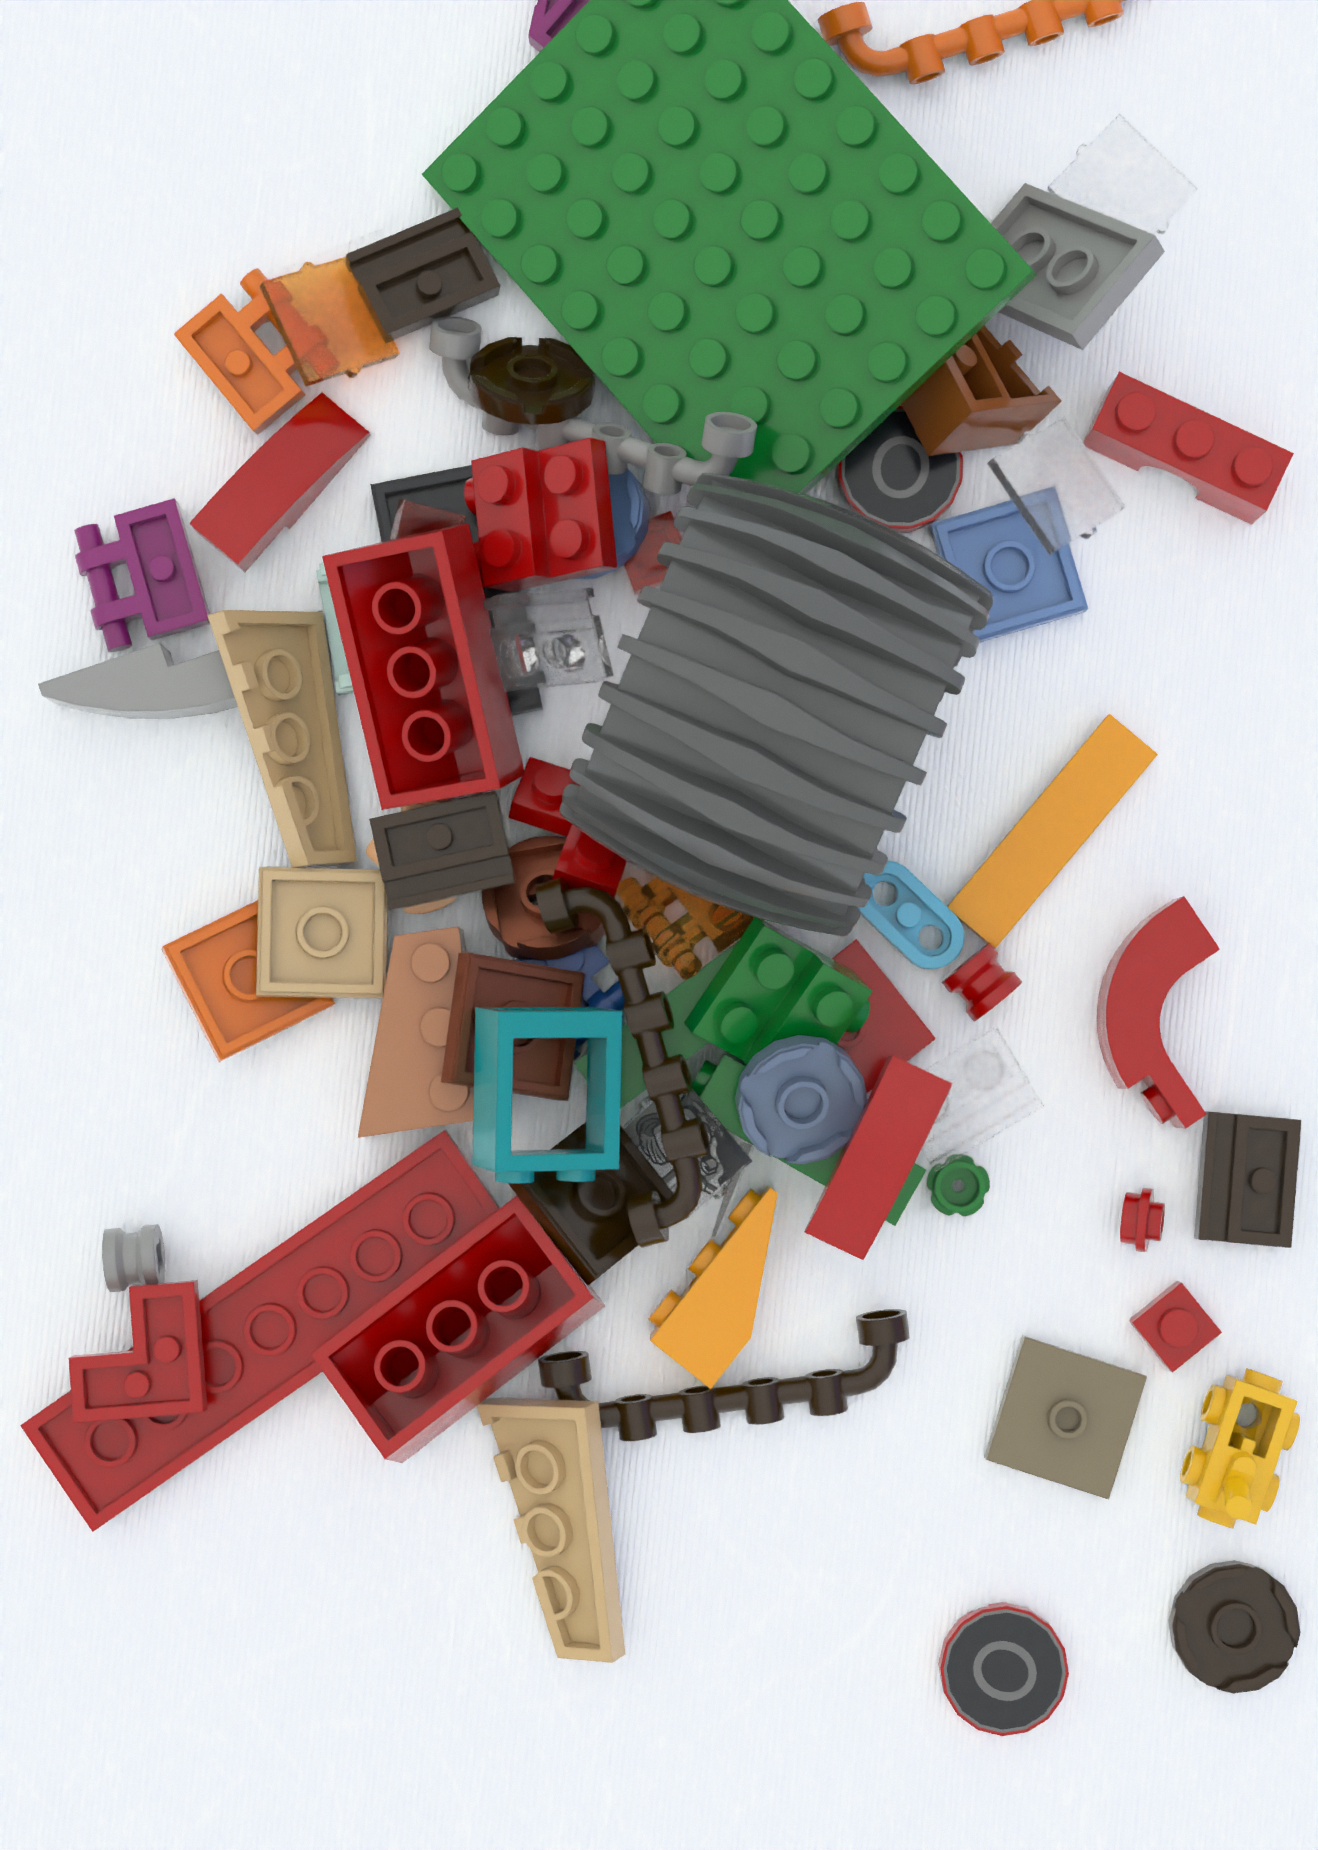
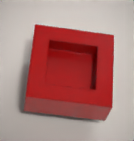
M1180 1281L1173 1283L1128 1320L1159 1360L1172 1373L1222 1333Z

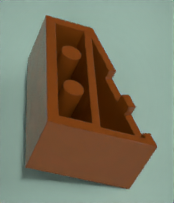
M984 325L901 405L927 455L933 456L1018 444L1061 402V399L1050 386H1047L1040 392L1016 363L1023 354L1015 344L1008 340L1001 345Z

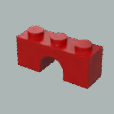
M1120 371L1108 387L1081 444L1136 471H1139L1141 467L1149 466L1170 472L1186 480L1198 490L1195 499L1251 525L1268 510L1294 454Z

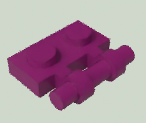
M175 498L114 515L120 538L118 541L104 544L99 524H88L74 530L80 550L75 555L77 567L81 576H87L95 604L90 613L95 630H102L108 652H118L132 647L127 623L138 618L143 619L147 637L152 641L210 624L207 616L210 614L180 506ZM127 563L136 595L119 599L112 569Z

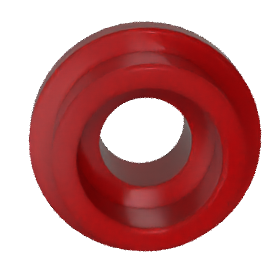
M1143 1188L1141 1194L1126 1192L1121 1216L1120 1242L1135 1245L1137 1252L1146 1253L1149 1240L1161 1241L1165 1203L1154 1202V1189Z

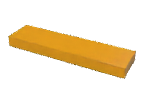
M1108 714L947 907L958 917L962 924L986 944L990 942L996 948L1158 754L1111 714Z

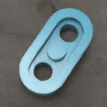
M893 861L887 862L880 875L865 872L863 878L865 879V884L871 887L872 895L865 907L857 908L860 910L861 916L911 964L922 969L933 970L949 965L959 956L964 945V930L960 920L905 866ZM880 882L891 884L896 891L895 901L889 906L879 905L873 898V889ZM925 926H933L941 933V944L935 950H927L919 942V933Z

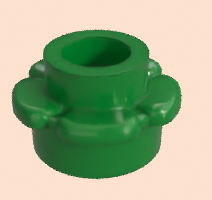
M951 1154L946 1157L944 1163L935 1164L929 1171L926 1182L927 1188L932 1191L931 1203L939 1212L948 1216L959 1213L965 1217L976 1213L983 1206L985 1193L990 1189V1180L985 1168L979 1165L976 1166L972 1157L965 1154ZM957 1179L962 1180L964 1183L963 1189L959 1192L952 1189V1183Z

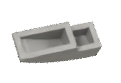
M161 643L38 683L41 695L54 704L93 714L131 719H175L213 714L238 707L219 650L174 664L171 652Z

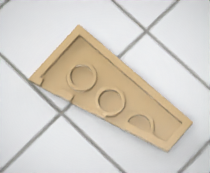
M221 610L207 615L291 867L340 866L357 862L323 612Z
M488 1398L478 1404L477 1409L482 1425L491 1424L500 1452L493 1456L500 1481H509L520 1515L513 1519L520 1543L527 1544L536 1564L538 1573L533 1576L532 1580L557 1658L613 1663L626 1653L598 1401Z

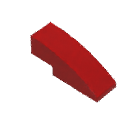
M321 392L274 433L215 493L189 524L200 536L246 573L284 527L290 530L371 436L370 432Z
M889 1055L868 1098V1102L852 1131L849 1141L843 1147L804 1233L864 1260L897 1199L953 1083L896 1056Z

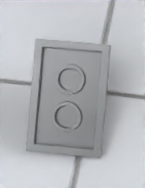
M1024 183L991 224L1037 273V276L998 313L1084 350L1164 254L1165 250L1156 235Z

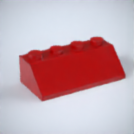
M469 523L404 536L322 556L381 810L501 789L524 776L525 771Z
M516 1195L315 1350L311 1356L383 1458L389 1461L404 1463L605 1307V1304L591 1285H586Z

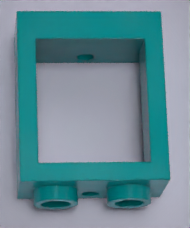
M475 1007L472 1165L495 1172V1181L500 1183L534 1182V1171H556L557 1180L586 1182L596 1180V1170L619 1169L622 1011L601 1007ZM514 1038H588L585 1149L511 1151Z

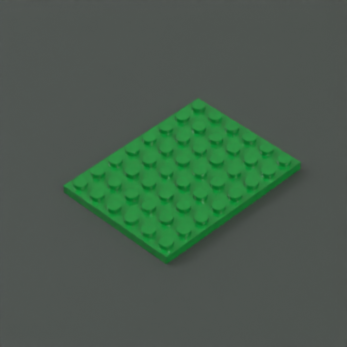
M590 0L422 173L423 177L452 210L458 207L462 214L459 218L655 443L677 445L686 451V457L697 461H707L711 458L712 453L706 451L701 445L705 417L715 412H732L747 416L757 424L753 453L747 457L738 458L735 468L729 476L774 485L807 494L1037 276V273L789 0Z

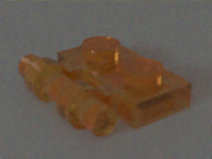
M628 877L620 882L616 893L624 903L623 910L630 923L636 929L645 928L653 941L655 955L666 967H673L683 979L695 976L702 967L701 960L693 951L695 944L707 937L718 953L739 940L754 919L753 916L696 897L656 877L644 886L635 877ZM677 900L687 913L671 923L664 914L665 908Z

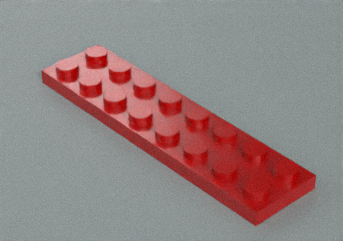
M445 1129L199 1300L207 1410L204 1413L73 1423L70 1390L20 1426L91 1531L94 1532L323 1372L311 1356L315 1350L496 1212L500 1206Z

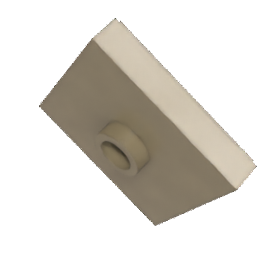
M1022 1335L984 1458L988 1461L1109 1500L1147 1376Z

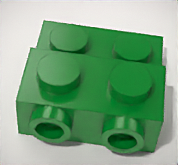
M754 917L684 1023L693 1034L738 1057L747 1065L756 1053L772 1042L797 1035L821 1037L837 1045L845 1031L854 1033L864 1025L870 1012L868 998L873 991L853 970L763 919Z

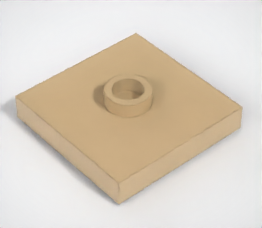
M259 867L256 997L383 999L386 984L388 899L380 870Z

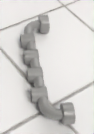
M446 316L436 318L431 323L429 349L434 354L442 357V371L448 386L457 397L472 407L482 410L472 401L468 390V376L470 372L466 359H472L473 355L480 350L482 327L477 322L462 317ZM483 411L482 428L485 431L496 435H514L519 432L521 423L507 422ZM732 412L708 414L705 417L701 445L706 451L712 453V456L707 461H697L686 457V451L677 445L647 443L631 437V431L628 428L617 424L603 423L597 425L577 416L553 424H522L536 430L535 447L538 450L590 437L605 441L608 475L624 473L627 469V463L645 469L644 488L661 495L679 493L682 483L693 486L702 473L729 476L733 472L738 458L747 457L753 453L757 431L756 422L747 416Z

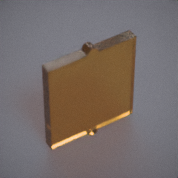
M346 257L316 266L311 262H305L299 271L265 280L259 286L305 387L344 374L349 378H355L361 369L395 359L400 354L394 340L385 344L358 291V284L354 276L345 265Z

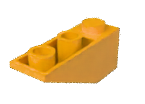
M769 1185L766 1186L760 1195L751 1188L747 1191L727 1217L736 1225L721 1245L712 1239L705 1244L687 1268L696 1275L680 1296L671 1289L648 1318L656 1326L650 1334V1341L710 1389L751 1339L778 1193Z

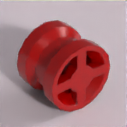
M990 942L941 981L949 992L958 993L966 1002V1013L973 1022L993 1009L1022 983L1015 972L1005 971L998 963V952Z

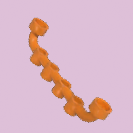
M1031 0L1022 4L1017 9L995 16L992 14L980 16L961 24L958 28L936 35H921L902 43L899 47L886 51L871 49L866 45L862 37L873 29L865 2H854L837 7L821 15L817 21L823 39L830 46L839 45L847 62L861 73L881 77L896 75L906 71L909 83L914 85L932 80L944 74L945 68L942 59L964 52L970 66L996 59L1005 53L1002 40L1025 33L1028 46L1030 47L1055 40L1065 33L1061 21L1082 14L1085 16L1088 27H1096L1114 21L1124 14L1121 2L1126 0Z

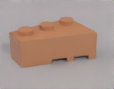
M459 926L394 936L357 1138L473 1121L474 1087L441 1083L458 954L467 952L464 930Z

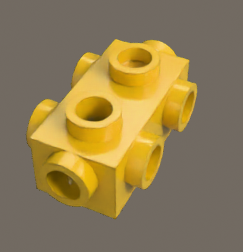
M1246 1368L1242 1379L1226 1374L1222 1387L1215 1384L1210 1386L1200 1415L1201 1421L1209 1423L1202 1448L1194 1445L1190 1446L1180 1472V1482L1189 1485L1185 1496L1195 1504L1200 1505L1197 1516L1234 1529L1237 1519L1256 1525L1261 1510L1268 1512L1271 1509L1279 1488L1280 1478L1279 1475L1274 1474L1281 1450L1288 1451L1292 1447L1300 1425V1414L1294 1412L1298 1401L1280 1393L1283 1384L1282 1380ZM1245 1403L1253 1404L1257 1413L1255 1421L1249 1426H1239L1236 1420L1241 1405Z

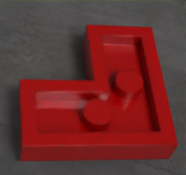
M529 756L524 769L525 775L521 777L514 794L508 818L567 837L552 880L564 877L570 888L591 886L606 891L615 899L628 861L590 838L561 815L560 806L563 802L562 795L565 787L569 784L581 786L570 778V769Z
M198 1280L130 1286L129 1298L133 1350L73 1355L68 1358L73 1423L204 1413L207 1410Z

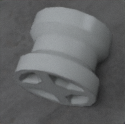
M158 1224L145 1225L139 1232L126 1233L121 1228L104 1230L102 1261L105 1282L109 1292L125 1291L130 1284L165 1282V1249L161 1228Z

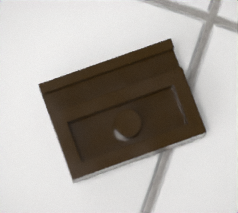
M458 207L346 254L345 265L354 276L358 284V291L385 344L430 325L436 318L452 316L499 295L501 285L475 235L470 232L469 228L459 218L462 214Z
M496 791L369 819L381 877L388 899L387 905L390 911L517 884L498 793Z
M1205 1111L1207 1115L1203 1118L1194 1239L1291 1248L1301 1120Z

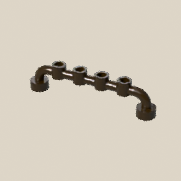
M564 877L537 884L536 897L543 922L550 934L578 927V913L582 912L594 914L603 925L607 938L606 950L613 972L618 976L625 1000L624 1011L627 1024L639 1048L643 1062L642 1072L649 1097L655 1104L661 1124L663 1148L669 1163L673 1166L677 1180L675 1193L663 1202L656 1191L629 1197L627 1200L628 1215L632 1231L641 1248L666 1242L669 1240V1227L685 1220L698 1205L703 1189L698 1158L710 1155L711 1148L707 1130L702 1119L697 1117L686 1120L679 1096L692 1092V1080L686 1060L682 1054L668 1057L661 1034L663 1031L674 1028L670 1003L664 991L653 994L649 993L643 969L656 965L652 941L645 928L631 931L629 920L620 903L606 891L591 886L570 888Z
M884 1309L856 1316L859 1344L872 1346V1356L869 1362L861 1368L845 1371L840 1369H824L810 1372L805 1376L784 1379L775 1377L756 1378L739 1385L713 1386L711 1389L707 1386H695L680 1390L678 1393L655 1396L650 1394L628 1395L620 1397L615 1401L599 1403L601 1428L618 1427L619 1439L621 1441H640L655 1437L657 1435L656 1422L681 1418L684 1432L701 1433L720 1428L719 1413L745 1410L746 1422L754 1425L769 1424L783 1420L785 1418L783 1405L808 1402L810 1414L813 1416H830L846 1412L848 1410L846 1396L860 1395L874 1390L889 1378L897 1362L898 1343L910 1338L907 1311L902 1309ZM565 1351L545 1355L538 1359L541 1386L554 1388L558 1400L590 1401L582 1394L580 1384L589 1382L592 1379L588 1352Z

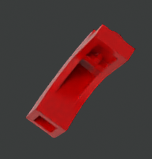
M1185 896L1173 899L1153 912L1125 937L1107 966L1097 1003L1099 1045L1108 1072L1117 1088L1129 1089L1143 1080L1148 1088L1140 1092L1141 1097L1160 1124H1164L1170 1120L1175 1128L1183 1129L1188 1128L1207 1114L1166 1053L1160 1033L1161 1010L1164 1000L1174 983L1187 971L1220 950Z

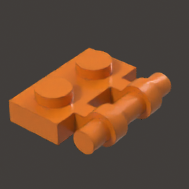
M256 268L247 273L240 281L241 287L252 299L240 311H237L221 293L174 333V336L252 431L258 435L306 395L290 376L300 366L306 365L319 381H324L338 369L339 365L325 349L328 342L316 327L308 328L290 307L292 298L281 284L276 283L272 285L262 271ZM267 322H271L288 343L275 355L271 353L255 333L258 328Z

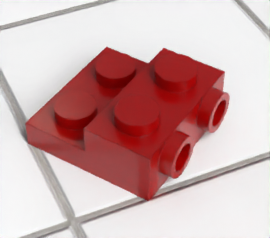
M590 437L539 451L522 447L471 460L473 478L468 479L465 483L464 498L469 510L477 517L479 541H475L473 545L480 576L483 580V587L515 592L617 569L605 441Z

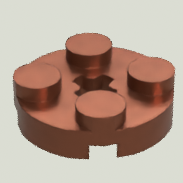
M539 836L514 844L509 849L517 884L482 891V904L488 926L492 934L504 945L506 952L511 957L519 960L529 958L538 960L563 958L583 948L595 946L604 935V928L600 919L588 912L578 913V927L550 934L543 922L538 905H533L530 902L537 900V884L552 880L566 838L560 836Z

